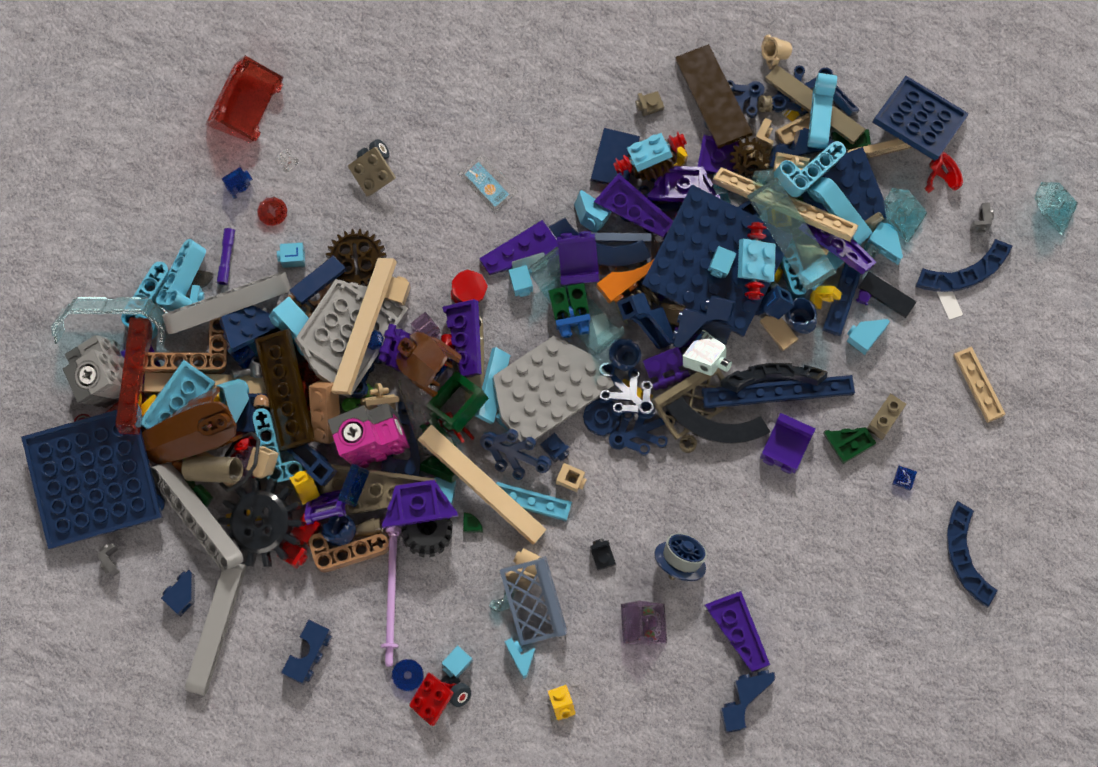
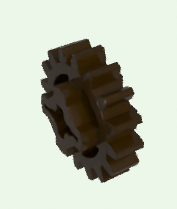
M745 138L744 143L739 140V146L734 145L732 147L735 152L729 154L733 156V159L729 161V163H734L732 170L738 169L737 174L744 173L743 176L745 178L749 174L751 178H755V173L758 176L762 175L761 170L766 171L767 167L765 164L770 163L766 159V157L770 156V153H765L768 147L761 146L763 141L756 143V138H752L751 142L748 138ZM744 146H753L751 150L743 149ZM759 151L761 153L762 160L759 159ZM753 153V161L746 163L748 159L747 156ZM738 156L741 158V164L738 162ZM749 166L757 168L755 170H746Z

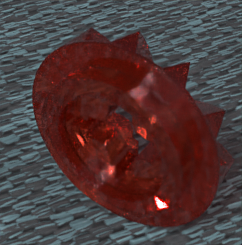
M266 197L264 201L260 202L257 209L258 217L265 225H279L287 216L286 204L282 199ZM270 205L271 207H273V209H276V217H274L271 213H267L269 211Z

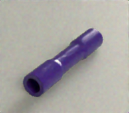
M224 228L221 261L217 276V284L228 285L229 265L235 230L232 228Z

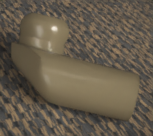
M877 212L865 220L872 234L876 229V224L884 220L880 212Z

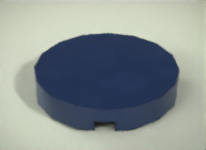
M597 398L586 406L583 420L588 431L594 435L607 436L617 430L621 422V416L613 414L614 401L602 403L600 398Z

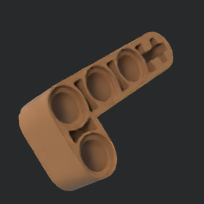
M314 534L309 540L315 565L319 571L324 573L384 555L389 551V540L383 534L370 536L330 549L327 540L323 538L322 534ZM323 540L324 544L321 548H315V541ZM378 541H382V543H384L383 548H379V546H377ZM370 543L372 544L373 550H374V551H372V552H371V548H370V546H369ZM361 546L367 548L366 553L363 555L357 553V549ZM342 552L348 553V558L344 561L338 559L339 554ZM328 558L329 564L322 567L319 565L321 559Z

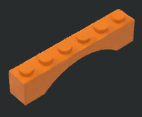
M653 260L643 267L632 271L611 272L599 281L595 287L609 304L613 301L616 304L624 298L623 293L627 290L632 292L639 286L638 282L645 278Z

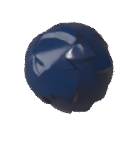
M617 339L609 348V360L616 369L629 371L641 360L640 347L631 339Z
M345 514V516L341 517L337 515L330 517L329 521L323 524L321 533L324 536L323 538L333 545L342 546L352 541L356 534V525L348 515Z

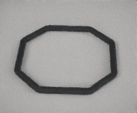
M249 432L242 436V438L232 442L224 457H228L234 445L242 439L252 436L257 441L254 462L244 480L229 488L223 482H219L226 492H230L245 484L257 466L260 439L253 432Z

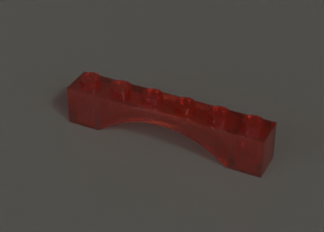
M130 318L116 418V427L120 434H140L143 376L153 332L149 318Z

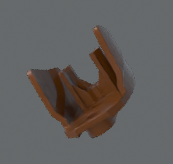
M415 332L409 335V339L405 337L398 344L397 349L399 353L397 352L396 363L400 371L413 384L434 397L437 395V392L428 386L430 384L440 386L434 380L436 373L444 364L450 368L453 367L452 361L448 357L459 363L462 356L441 340L422 332Z

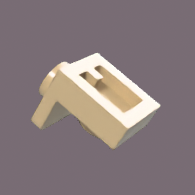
M765 118L756 135V143L763 141L761 146H767L766 150L771 151L774 141L768 138L773 128H770L772 121Z

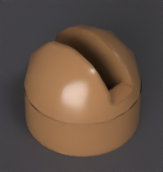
M262 394L256 396L254 408L269 409L268 398Z

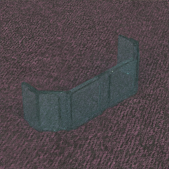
M777 177L747 196L806 291H809L837 273Z
M556 247L530 266L529 273L549 302L548 290L565 287L568 304L571 306L567 286L576 284L561 285L559 249ZM586 293L591 319L589 334L580 335L578 326L571 327V329L586 347L590 348L596 355H599L611 346L613 342L625 335L624 327L617 328Z
M77 297L58 314L51 326L52 336H54V344H58L65 332L64 319L69 314H143L159 328L160 344H164L168 333L162 315L167 312L160 305L154 304L152 299L146 297H118L116 299H108L107 297Z

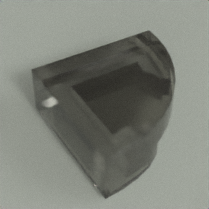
M198 270L190 288L192 289V285H198L201 288L205 287L211 282L214 274Z

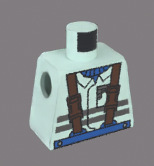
M704 330L701 331L683 354L684 367L709 376L713 375L718 368L727 372L732 365V361L726 359L725 345Z

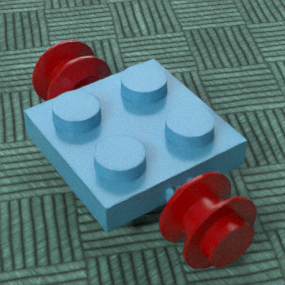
M678 131L675 137L669 135L668 142L665 141L662 133L655 134L646 140L636 142L627 147L631 158L623 155V159L620 161L615 158L616 163L613 164L617 174L621 173L622 176L624 171H632V165H635L639 172L673 157L670 149L677 153L679 147L685 149L684 145L687 142L683 133L679 135Z
M753 222L747 227L751 230V233L747 235L751 240H739L738 278L751 280V282L745 285V287L749 288V292L745 293V295L748 296V299L759 300L760 296H764L760 292L764 285L759 281L774 282L776 244L761 242V240L766 238L763 230L767 229V227L763 226V223Z

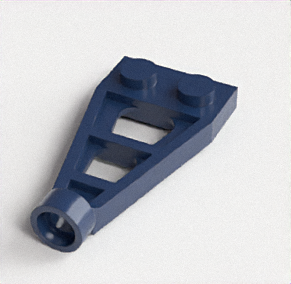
M398 403V415L401 424L410 427V438L407 441L411 457L408 460L395 459L393 454L387 456V459L383 460L381 464V471L420 477L421 459L413 418L414 403Z

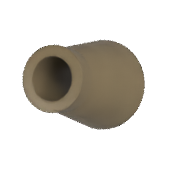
M374 517L356 525L355 537L382 534L381 519Z

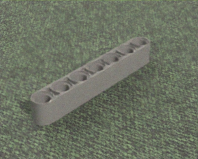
M279 272L167 312L162 315L167 333L173 334L289 292L291 288L286 273Z
M170 462L152 467L151 472L155 486L218 567L226 571L240 565L243 562L241 551Z
M240 564L229 570L221 571L186 681L185 691L203 696L208 691L245 574L246 565Z

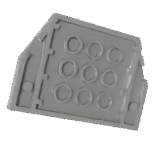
M335 279L295 338V342L312 370L323 381L331 383L335 381L368 288L367 286ZM383 300L351 395L379 354L380 346H383L385 339V330L388 329L389 324L397 326L408 308L391 300Z
M556 336L551 337L492 378L499 406L500 419L508 429H514L518 432V438L516 439L518 442H522L527 437H532L535 440L539 439L599 398L601 391H609L614 388L615 384L610 377L607 378L600 374V364L593 355Z

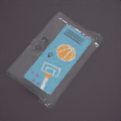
M484 153L480 154L457 174L490 207L494 214L502 209L501 207L519 192Z

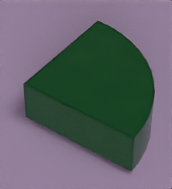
M464 512L463 533H483L480 521L471 513Z

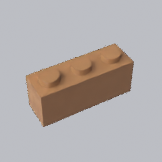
M319 380L309 386L311 426L315 442L330 444L334 441L328 423L329 419L340 415L339 394H334L331 391L334 382Z

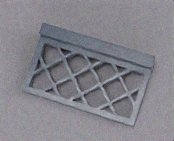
M591 233L595 234L596 243L607 246H624L643 239L651 254V234ZM651 257L647 259V263L651 262ZM644 261L638 262L633 268L629 265L625 266L632 271L641 263L643 265H646ZM608 266L611 271L608 272L606 275H601L599 273V280H602L611 272H616L615 269L618 266H615L614 268Z
M546 556L500 569L521 646L567 634L568 631ZM535 565L537 573L534 579L523 573L527 566ZM514 571L519 574L515 584L507 580L505 572ZM521 576L532 581L527 591L517 586ZM533 583L539 585L542 589L539 598L529 593ZM515 588L525 593L520 603L512 598L511 594ZM527 595L537 600L532 610L522 604ZM539 602L547 606L548 611L545 616L534 611ZM520 607L530 612L526 622L517 616ZM532 614L542 619L538 629L527 623ZM546 621L551 624L554 632L546 634L540 631L543 622ZM525 626L536 631L533 638L524 640L522 631Z

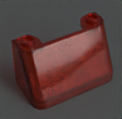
M243 56L232 67L206 121V125L249 143L256 142L261 134L258 124L271 97L281 91L284 85L282 83L284 77L248 56Z

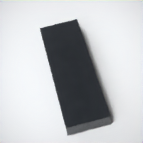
M869 271L858 286V289L868 292L874 299L904 318H907L917 302Z

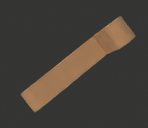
M221 317L210 321L209 353L139 352L131 358L133 371L137 374H145V372L174 373L178 368L174 363L177 360H185L203 374L224 373L227 368V340L224 339L223 329L215 330L213 328L214 325L220 324ZM216 342H221L223 347L217 349L213 345ZM138 360L145 361L142 367L135 365ZM158 360L165 362L162 367L155 366V362ZM200 360L204 364L201 367H196L194 362ZM219 360L223 362V365L215 367L213 363Z

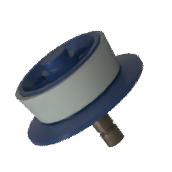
M672 534L666 542L659 544L655 549V560L660 568L669 574V579L675 580L677 578L683 581H697L705 575L706 565L704 561L707 558V552L704 546L695 538L685 534Z

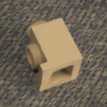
M564 463L556 479V485H561L574 492H578L579 488L583 490L587 481L584 478L585 472ZM574 477L576 481L571 483L569 478Z

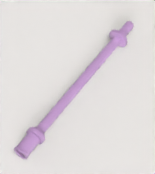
M399 526L386 528V533L389 536L386 643L381 644V648L386 649L385 665L387 667L393 665V649L398 648V645L394 644L397 537L401 534Z

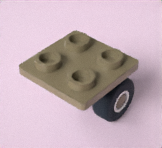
M379 139L369 144V150L368 148L359 150L357 152V159L348 165V168L367 197L396 179L385 161L389 158V150L385 143Z

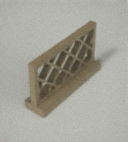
M719 368L711 376L696 372L651 401L675 440L690 431L684 427V430L678 434L674 428L676 420L672 416L666 415L662 408L670 405L672 401L679 399L682 395L690 397L689 405L692 407L693 398L702 400L701 396L694 395L695 387H716L710 385L711 377L715 374L720 380L719 387H722L721 380L725 377ZM702 403L701 410L692 409L702 416L704 414L708 415L705 418L710 419L728 407L715 408V411L711 413L704 411Z

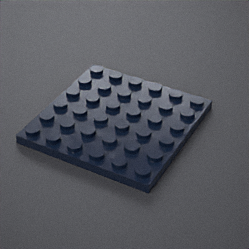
M692 184L641 286L684 308L703 313L707 312L704 308L707 299H710L711 296L734 301L736 303L731 321L714 320L733 326L732 332L744 337L764 296H760L759 300H751L745 295V293L749 292V288L745 287V285L751 282V280L738 278L739 240H751L747 237L751 233V230L747 227L753 222L763 223V226H766L767 229L763 230L766 238L761 240V242L776 244V273L793 235ZM718 246L736 253L729 273L725 278H717L708 271ZM759 281L764 285L760 292L765 295L770 283Z
M134 405L21 437L48 549L51 550L163 518Z

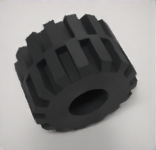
M450 518L402 525L401 533L404 544L410 548V552L413 554L417 552L420 557H424L425 554H429V557H434L435 553H442L444 548L450 544L453 524ZM424 528H428V530H430V534H426V532H424Z

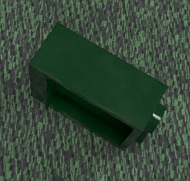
M455 371L439 389L437 395L432 397L426 404V407L430 410L429 415L434 417L436 421L440 419L443 421L442 425L449 431L453 429L459 433L489 398L481 388ZM461 387L472 396L451 419L440 411V408Z

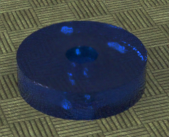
M404 659L394 666L392 680L398 689L411 692L418 689L422 684L424 672L421 665L415 660ZM410 672L412 674L411 678L406 679L404 677L405 673Z

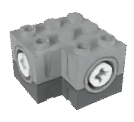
M95 335L78 345V347L65 353L69 365L62 369L78 403L107 408L137 390L134 384L135 378L129 373L128 363L122 357L117 341Z

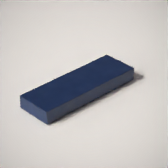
M333 255L289 291L303 305L342 275L346 268Z

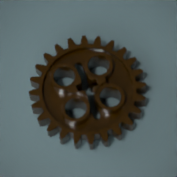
M351 229V234L344 231V237L338 234V241L331 240L334 246L327 247L331 253H325L326 258L329 259L334 255L344 267H352L350 272H344L336 280L358 283V285L365 284L368 287V281L371 279L377 259L387 257L386 253L383 252L385 247L380 246V239L375 241V234L369 237L368 230L364 234H362L361 229L358 230V233ZM354 243L356 244V250L358 255V266L360 272L359 274H356V266L354 262ZM362 246L369 247L365 252L360 251ZM345 248L350 249L348 254H342L341 251ZM364 264L371 265L367 270L362 269Z

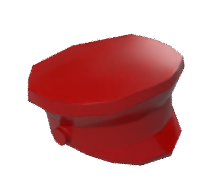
M468 269L458 273L451 282V299L455 303L473 299L478 302L482 301L488 288L482 274Z

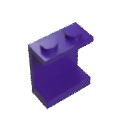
M583 231L579 233L580 235L572 236V233L560 234L561 237H557L561 285L599 282L595 234H591V231Z
M780 413L760 458L770 466L777 465L781 467L780 469L785 473L795 474L815 432V428Z

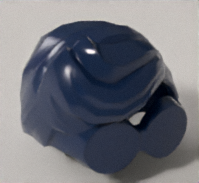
M805 298L793 300L794 306L785 314L787 324L795 332L801 334L813 332L817 324L815 305Z

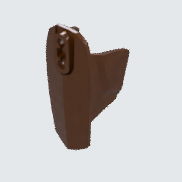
M216 387L191 399L187 405L177 410L165 420L142 432L148 459L156 464L168 463L208 450L224 447L242 438V434L235 436L237 425L229 408L220 401H213L220 392V388Z

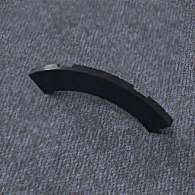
M765 363L750 366L748 370L741 372L738 370L721 380V386L736 393L749 385L767 380H796L818 386L827 378L828 372L808 365L799 367L792 366V363Z
M683 397L665 407L670 415L681 426L692 432V434L716 443H744L771 432L761 416L738 424H724L712 421L692 409Z

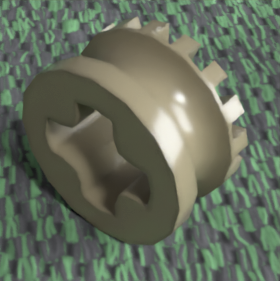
M760 96L757 102L758 110L760 112H771L773 109V98L771 96Z
M685 434L680 439V449L685 453L693 452L696 449L697 440L693 435ZM690 439L693 447L689 446L686 448L683 441L687 442Z

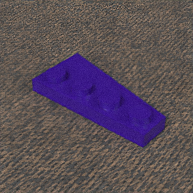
M619 173L594 200V203L662 238L669 231L673 220Z
M805 222L799 227V230L862 275L877 263L853 238L849 242Z
M541 220L485 254L479 260L488 274L493 275L512 269V261L539 253H544L545 258L554 253L558 254V244L550 229Z
M473 299L443 306V312L447 317V327L452 335V345L455 346L456 351L462 356L458 363L460 374L465 378L482 375L478 301Z
M741 591L704 604L751 673L770 666Z

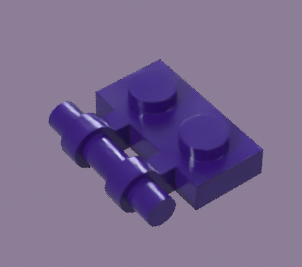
M389 324L388 329L384 333L383 346H380L379 349L380 355L378 360L386 362L385 365L400 371L396 363L397 352L399 353L397 349L398 344L405 337L409 339L411 334L402 329H396L394 324Z
M679 347L643 360L649 378L658 377L659 381L653 383L655 391L661 388L666 389L668 385L676 382L680 383L690 377L688 369L682 372L679 369L683 365V356ZM673 369L675 375L665 378L663 373Z

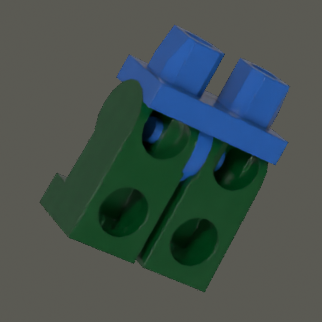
M584 283L567 286L571 306L568 304L565 287L548 290L556 328L559 330L563 339L572 337L571 327L578 326L580 335L589 334L591 319Z

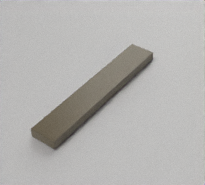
M776 65L766 76L765 81L811 114L813 91ZM832 105L830 128L851 144H854L865 132V128Z

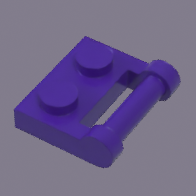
M341 490L321 494L318 498L307 502L304 514L306 524H313L314 521L337 515L339 517L345 516L346 502L338 500Z

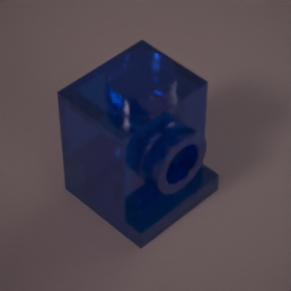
M241 167L221 178L233 199L237 198L236 194L238 192L246 191L249 185H251L250 181L253 180L247 170L244 172Z

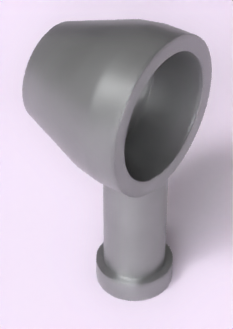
M259 357L252 358L248 368L236 371L231 370L232 379L248 375L253 378H262Z

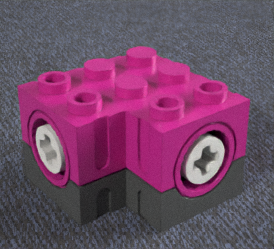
M388 403L371 410L366 409L363 405L328 420L339 456L343 457L351 465L353 464L359 468H366L369 466V463L383 461L387 459V456L401 454L405 451L404 449L409 448L398 412Z

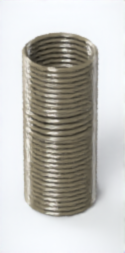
M190 456L183 461L182 474L187 481L236 483L242 477L243 465L236 457Z

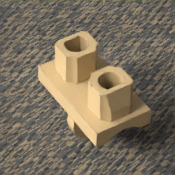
M777 152L773 171L775 172L778 166L785 160L793 162L802 170L809 164L810 158Z
M376 383L375 389L369 390L370 395L376 396L361 398L360 403L368 410L377 408L379 404L388 403L396 411V402H399V396L394 394L383 395L389 393V388H383L381 383Z

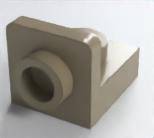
M658 91L643 96L642 93H638L635 104L637 110L641 111L643 116L664 110V105Z

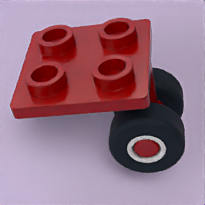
M427 673L411 700L409 707L429 725L435 726L448 702L455 707H462L470 700L472 692L465 683H459L460 679L454 675L451 678L445 675L439 680L432 673Z

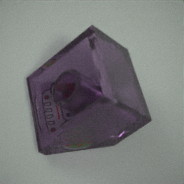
M646 601L621 604L623 644L667 643L665 604Z

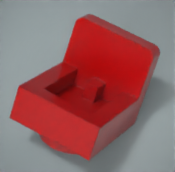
M287 541L283 545V549L289 557L283 561L296 569L299 566H303L308 558L307 550L298 545H292Z

